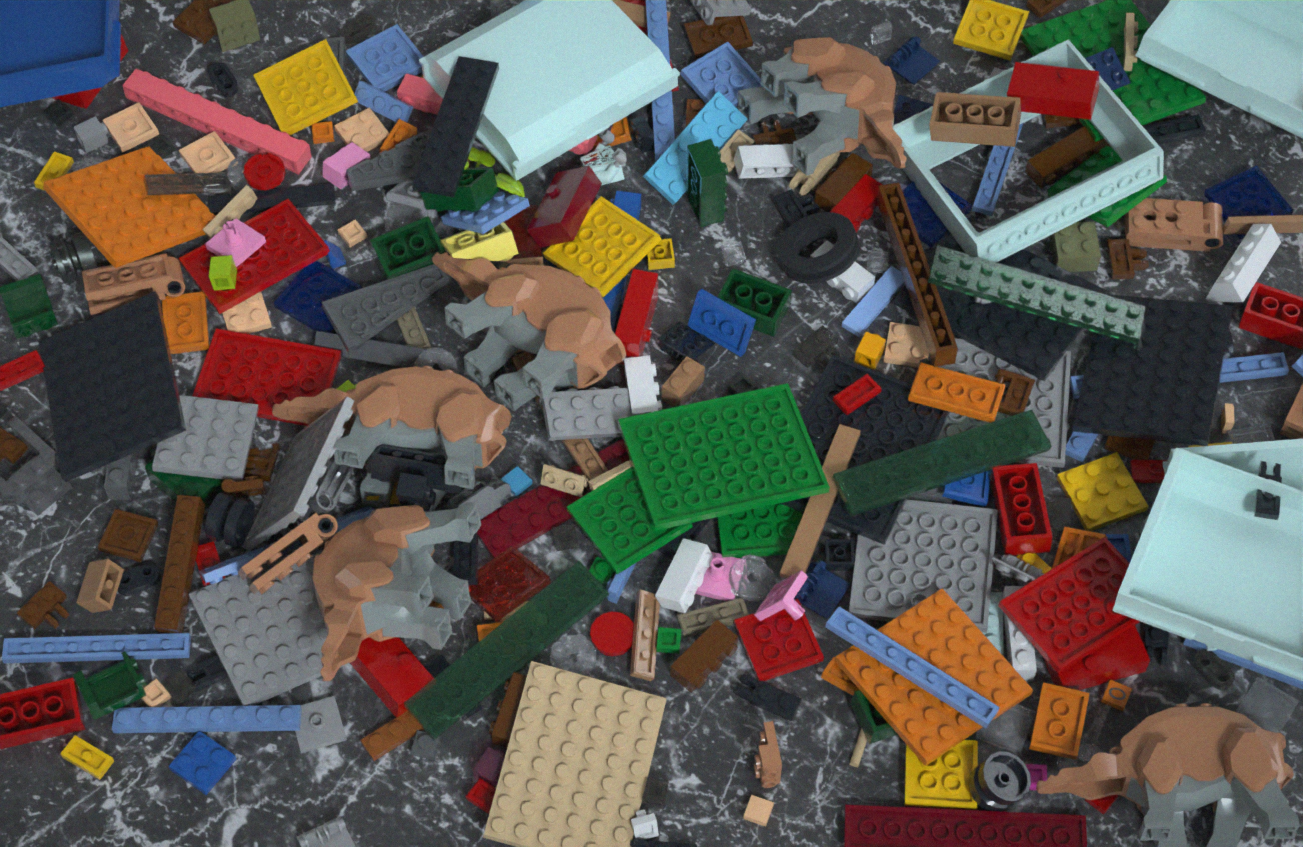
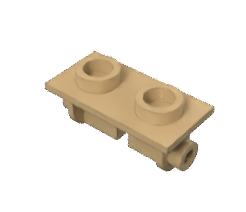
M543 465L541 485L582 497L583 489L588 486L589 481L585 475L581 476L556 468L554 465Z

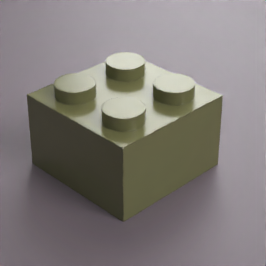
M236 0L209 9L214 33L222 52L260 40L256 16L249 0Z
M1095 221L1075 222L1050 235L1049 240L1055 265L1069 272L1098 270L1101 254Z

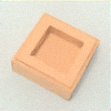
M356 220L338 229V234L349 247L367 238V233Z
M1225 403L1221 413L1222 434H1230L1235 423L1234 405Z
M155 679L143 688L146 696L141 699L148 707H160L171 698V694Z
M751 795L743 819L766 827L774 802Z

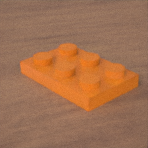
M203 292L187 293L178 297L165 296L166 299L162 300V308L170 353L178 354L208 350L210 345L207 303Z
M1043 682L1029 749L1076 760L1090 693Z

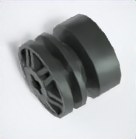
M83 232L71 235L72 245L70 246L67 245L63 238H60L63 247L57 249L55 241L49 242L50 255L55 270L64 284L69 283L66 273L72 272L75 281L78 280V269L84 271L98 268L87 236Z

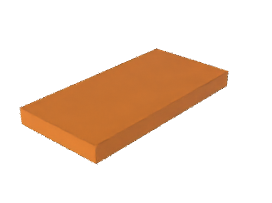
M920 362L908 401L994 424L1006 385Z

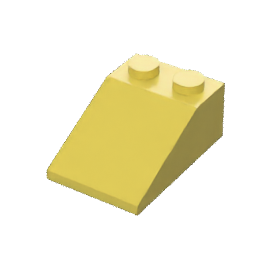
M504 222L484 234L466 230L440 240L441 244L453 258H484L489 261H506L519 254L512 231Z

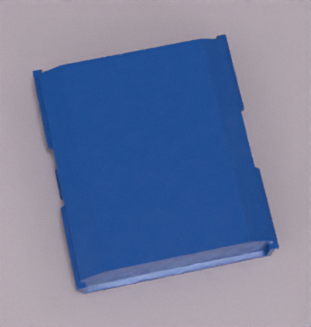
M0 0V107L101 88L115 77H119L121 48L120 0Z

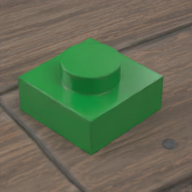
M596 557L587 573V579L606 587L609 579L613 578L615 572L606 560Z
M658 627L657 652L680 654L682 629Z

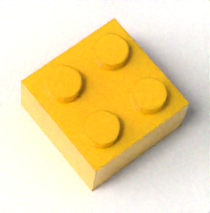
M672 238L662 239L646 255L648 270L675 268Z

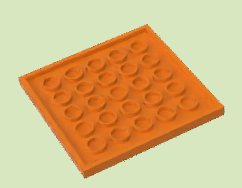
M150 146L45 181L43 189L114 268L206 235L203 229L215 218V215L209 211V208Z
M943 588L878 629L882 634L999 706V711L993 720L1030 696L1033 692L1030 685ZM854 645L835 658V662L925 766L982 728L975 721Z

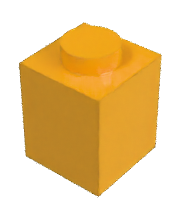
M865 332L856 350L854 363L875 370L884 353L886 339L878 334Z

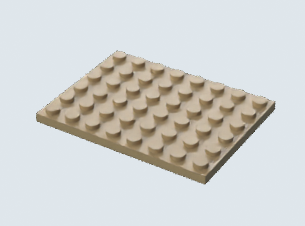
M531 661L483 838L515 847H631L630 840L633 839L634 835L631 819L637 818L635 812L640 810L667 698Z

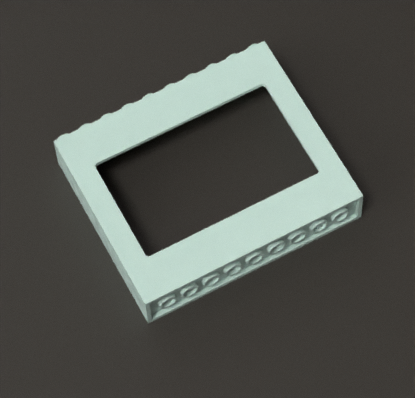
M1069 40L1021 62L1094 70ZM1014 67L1004 70L1000 74L986 79L959 94L1007 97ZM1100 76L1099 92L1092 119L1089 121L1123 161L980 233L974 229L930 171L931 168L980 144L931 141L929 123L933 106L893 126L895 132L902 139L903 155L907 158L905 162L906 168H902L979 271L1163 179L1164 151ZM1021 112L1020 124L1040 114Z

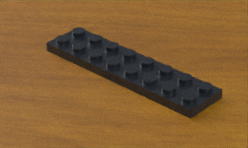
M458 57L412 184L414 191L455 197L499 71V63Z

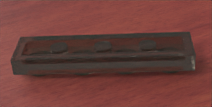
M227 172L144 175L143 180L147 195L230 193L231 191Z

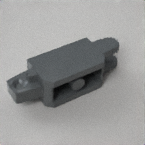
M500 479L491 481L488 484L476 481L473 489L465 488L459 494L449 499L447 508L448 510L456 509L467 502L477 503L481 520L501 506L500 500L510 494L511 486Z

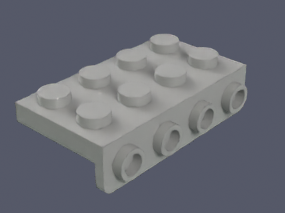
M690 0L707 25H712L715 17L750 15L752 10L746 0Z
M618 386L608 389L593 387L579 391L578 389H568L559 392L552 390L546 398L539 399V404L543 405L548 441L620 437L622 435L618 426V419L632 416L628 388H620Z

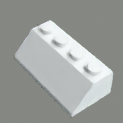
M1253 224L1214 283L1206 297L1207 301L1243 302L1281 243L1271 224Z

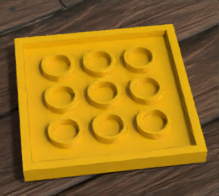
M326 39L253 75L281 132H286L289 135L358 102Z
M601 196L591 205L574 241L551 245L543 254L547 260L560 269L570 272L574 276H581L585 284L590 288L596 287L603 298L662 239L658 233Z

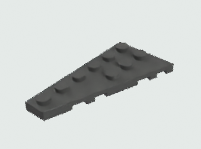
M432 129L425 133L421 132L395 145V148L389 151L385 150L379 153V156L371 160L367 159L347 169L346 176L351 191L413 181Z
M432 264L323 301L322 308L349 354L446 285L449 277L439 267Z

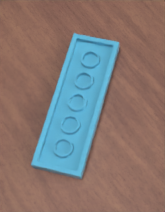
M717 91L643 177L674 205L686 192L687 145L712 139L714 146H718L719 150H721L748 119Z

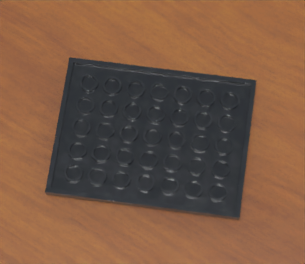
M971 223L977 232L984 231V229ZM947 230L926 258L953 335L1044 382L1107 294V290L1022 249L980 270L982 272H991L999 268L1008 269L1021 287V289H1018V297H1015L1013 300L1003 301L1002 299V301H998L996 293V302L991 300L990 303L980 304L975 302L974 295L978 293L966 277V275L974 274L979 270L949 230ZM905 285L894 299V305L916 316Z
M155 291L39 341L41 359L45 365L43 371L61 478L65 482L186 431L160 299Z
M1106 294L1100 303L1074 418L1073 432L1208 446L1233 306Z
M832 355L801 413L821 467L824 464L839 424L861 430V433L826 522L885 545L950 412L908 401L912 384ZM868 374L881 387V393L846 415L833 402V396ZM810 497L780 504L804 513Z

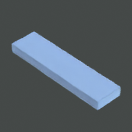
M890 266L842 322V327L860 337L905 285L901 271Z

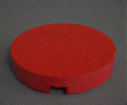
M267 153V155L256 154L249 158L244 165L246 182L250 187L257 190L274 189L285 178L286 171L283 161L279 156L272 153Z
M620 612L603 613L591 625L590 638L592 645L606 656L615 657L625 654L633 643L634 623L628 616Z

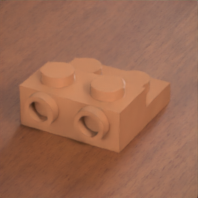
M773 721L763 723V731L759 732L758 755H754L755 778H760L761 786L764 788L774 787L780 784L782 762Z

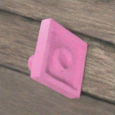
M235 218L233 221H227L223 225V229L205 245L207 250L217 256L232 255L235 265L238 267L266 243L263 235Z
M711 552L713 555L711 566L707 568L703 583L698 587L695 594L726 602L734 600L745 567V560L735 557L722 558V554Z
M801 570L775 584L754 615L762 621L785 609L794 620L799 619L804 614L805 609L794 600V597L808 576Z

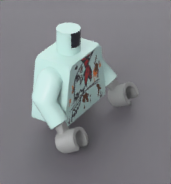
M606 129L599 133V137L603 141L598 143L595 151L580 158L582 167L589 165L602 185L624 180L621 165L625 164L627 160L626 153L620 148L614 152L610 145L607 146V144L614 141L615 137L613 133Z

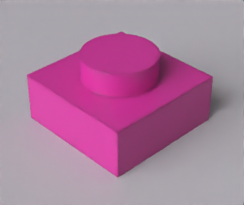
M1025 764L1031 778L1029 790H1037L1036 785L1038 781H1047V765Z

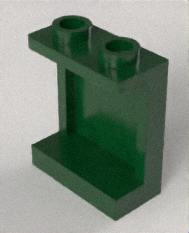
M40 274L0 287V293L17 339L28 337L42 330H49L58 325Z
M126 651L121 653L124 659L123 662L85 679L82 670L73 674L94 720L146 696L143 689L147 685L141 672L136 674L135 671L139 670L134 657H128Z

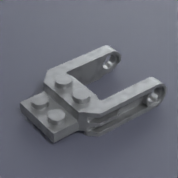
M14 416L6 423V426L11 428L36 456L11 475L8 481L0 477V498L7 505H20L24 503L32 512L39 516L69 491L72 486L61 478L56 452L18 417Z
M334 454L330 459H327L325 463L327 469L324 475L318 478L316 483L318 489L307 502L309 508L303 517H298L292 523L294 529L309 518L312 510L317 514H326L335 507L354 470L353 467L335 464ZM319 497L326 502V507L319 503ZM287 526L285 529L282 528L280 533L285 536L292 530Z

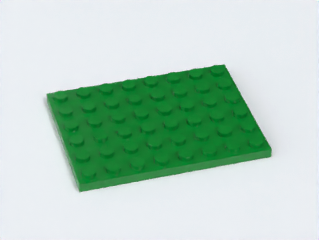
M1106 0L1022 30L1020 38L1033 56L1067 40L1075 46L1084 58L1113 47L1124 68V25L1126 13H1134V22H1138L1137 34H1134V36H1138V44L1134 50L1139 49L1143 36L1151 25L1132 0ZM1138 57L1137 63H1133L1132 71H1125L1131 83L1113 90L1115 95L1141 125L1201 105L1206 101V96L1200 88L1156 68ZM1078 118L1095 142L1104 139L1089 119Z
M788 383L618 419V426L655 531L829 493L830 486Z

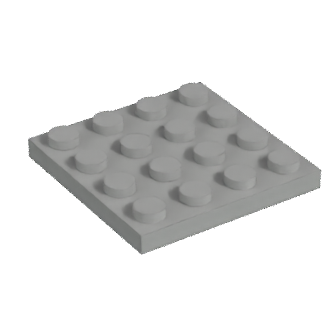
M179 395L186 431L157 444L152 465L153 471L243 481L259 410L258 404Z

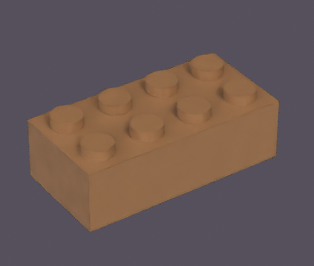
M936 92L929 123L931 141L1015 147L1021 119L1020 98Z

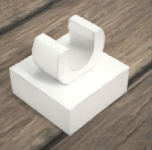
M645 809L636 811L637 818L631 819L634 839L645 840L659 836L655 814L646 815Z

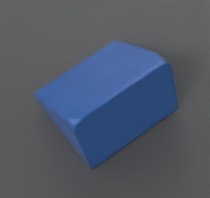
M324 240L330 250L328 255H326L330 267L334 269L345 265L346 260L341 249L333 243Z

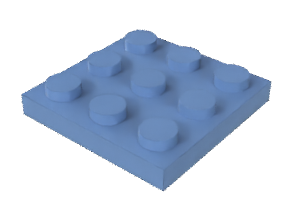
M398 24L346 50V56L367 83L384 92L400 84L406 74L416 76L422 72V65L419 63V59L423 58V55Z
M729 42L683 68L680 73L705 103L719 91L736 107L738 106V91L763 87L760 77Z
M497 192L478 211L460 210L454 212L449 210L441 218L444 225L484 234L530 205L528 198Z

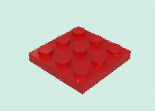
M795 599V601L801 606L799 599ZM785 609L762 621L754 615L755 613L734 620V626L758 681L763 682L824 661L823 653L805 613L797 620H794Z

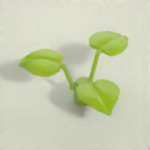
M475 147L471 148L468 158L471 161L477 162L475 168H479L480 164L487 167H492L495 164V158L491 153ZM468 161L466 162L464 170H466L469 167ZM504 173L495 175L497 187L514 195L525 197L523 185L519 180L515 181L512 176Z

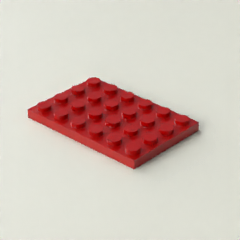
M289 199L244 222V224L263 235L266 243L236 267L235 289H213L209 278L211 257H217V255L207 250L205 244L178 258L182 267L219 314L328 255V252H330L326 243Z
M216 328L192 397L258 404L257 417L308 426L303 422L275 417L272 412L274 404H282L285 400L292 401L296 397H315L326 389H331L340 363L341 350Z
M1106 537L1002 599L998 605L1058 674L1141 622L1112 611L1130 563Z

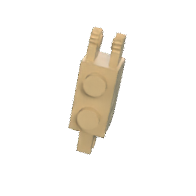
M840 152L820 159L813 174L806 176L797 168V174L792 178L789 188L794 190L801 183L803 186L799 194L804 196L811 189L815 191L835 169Z

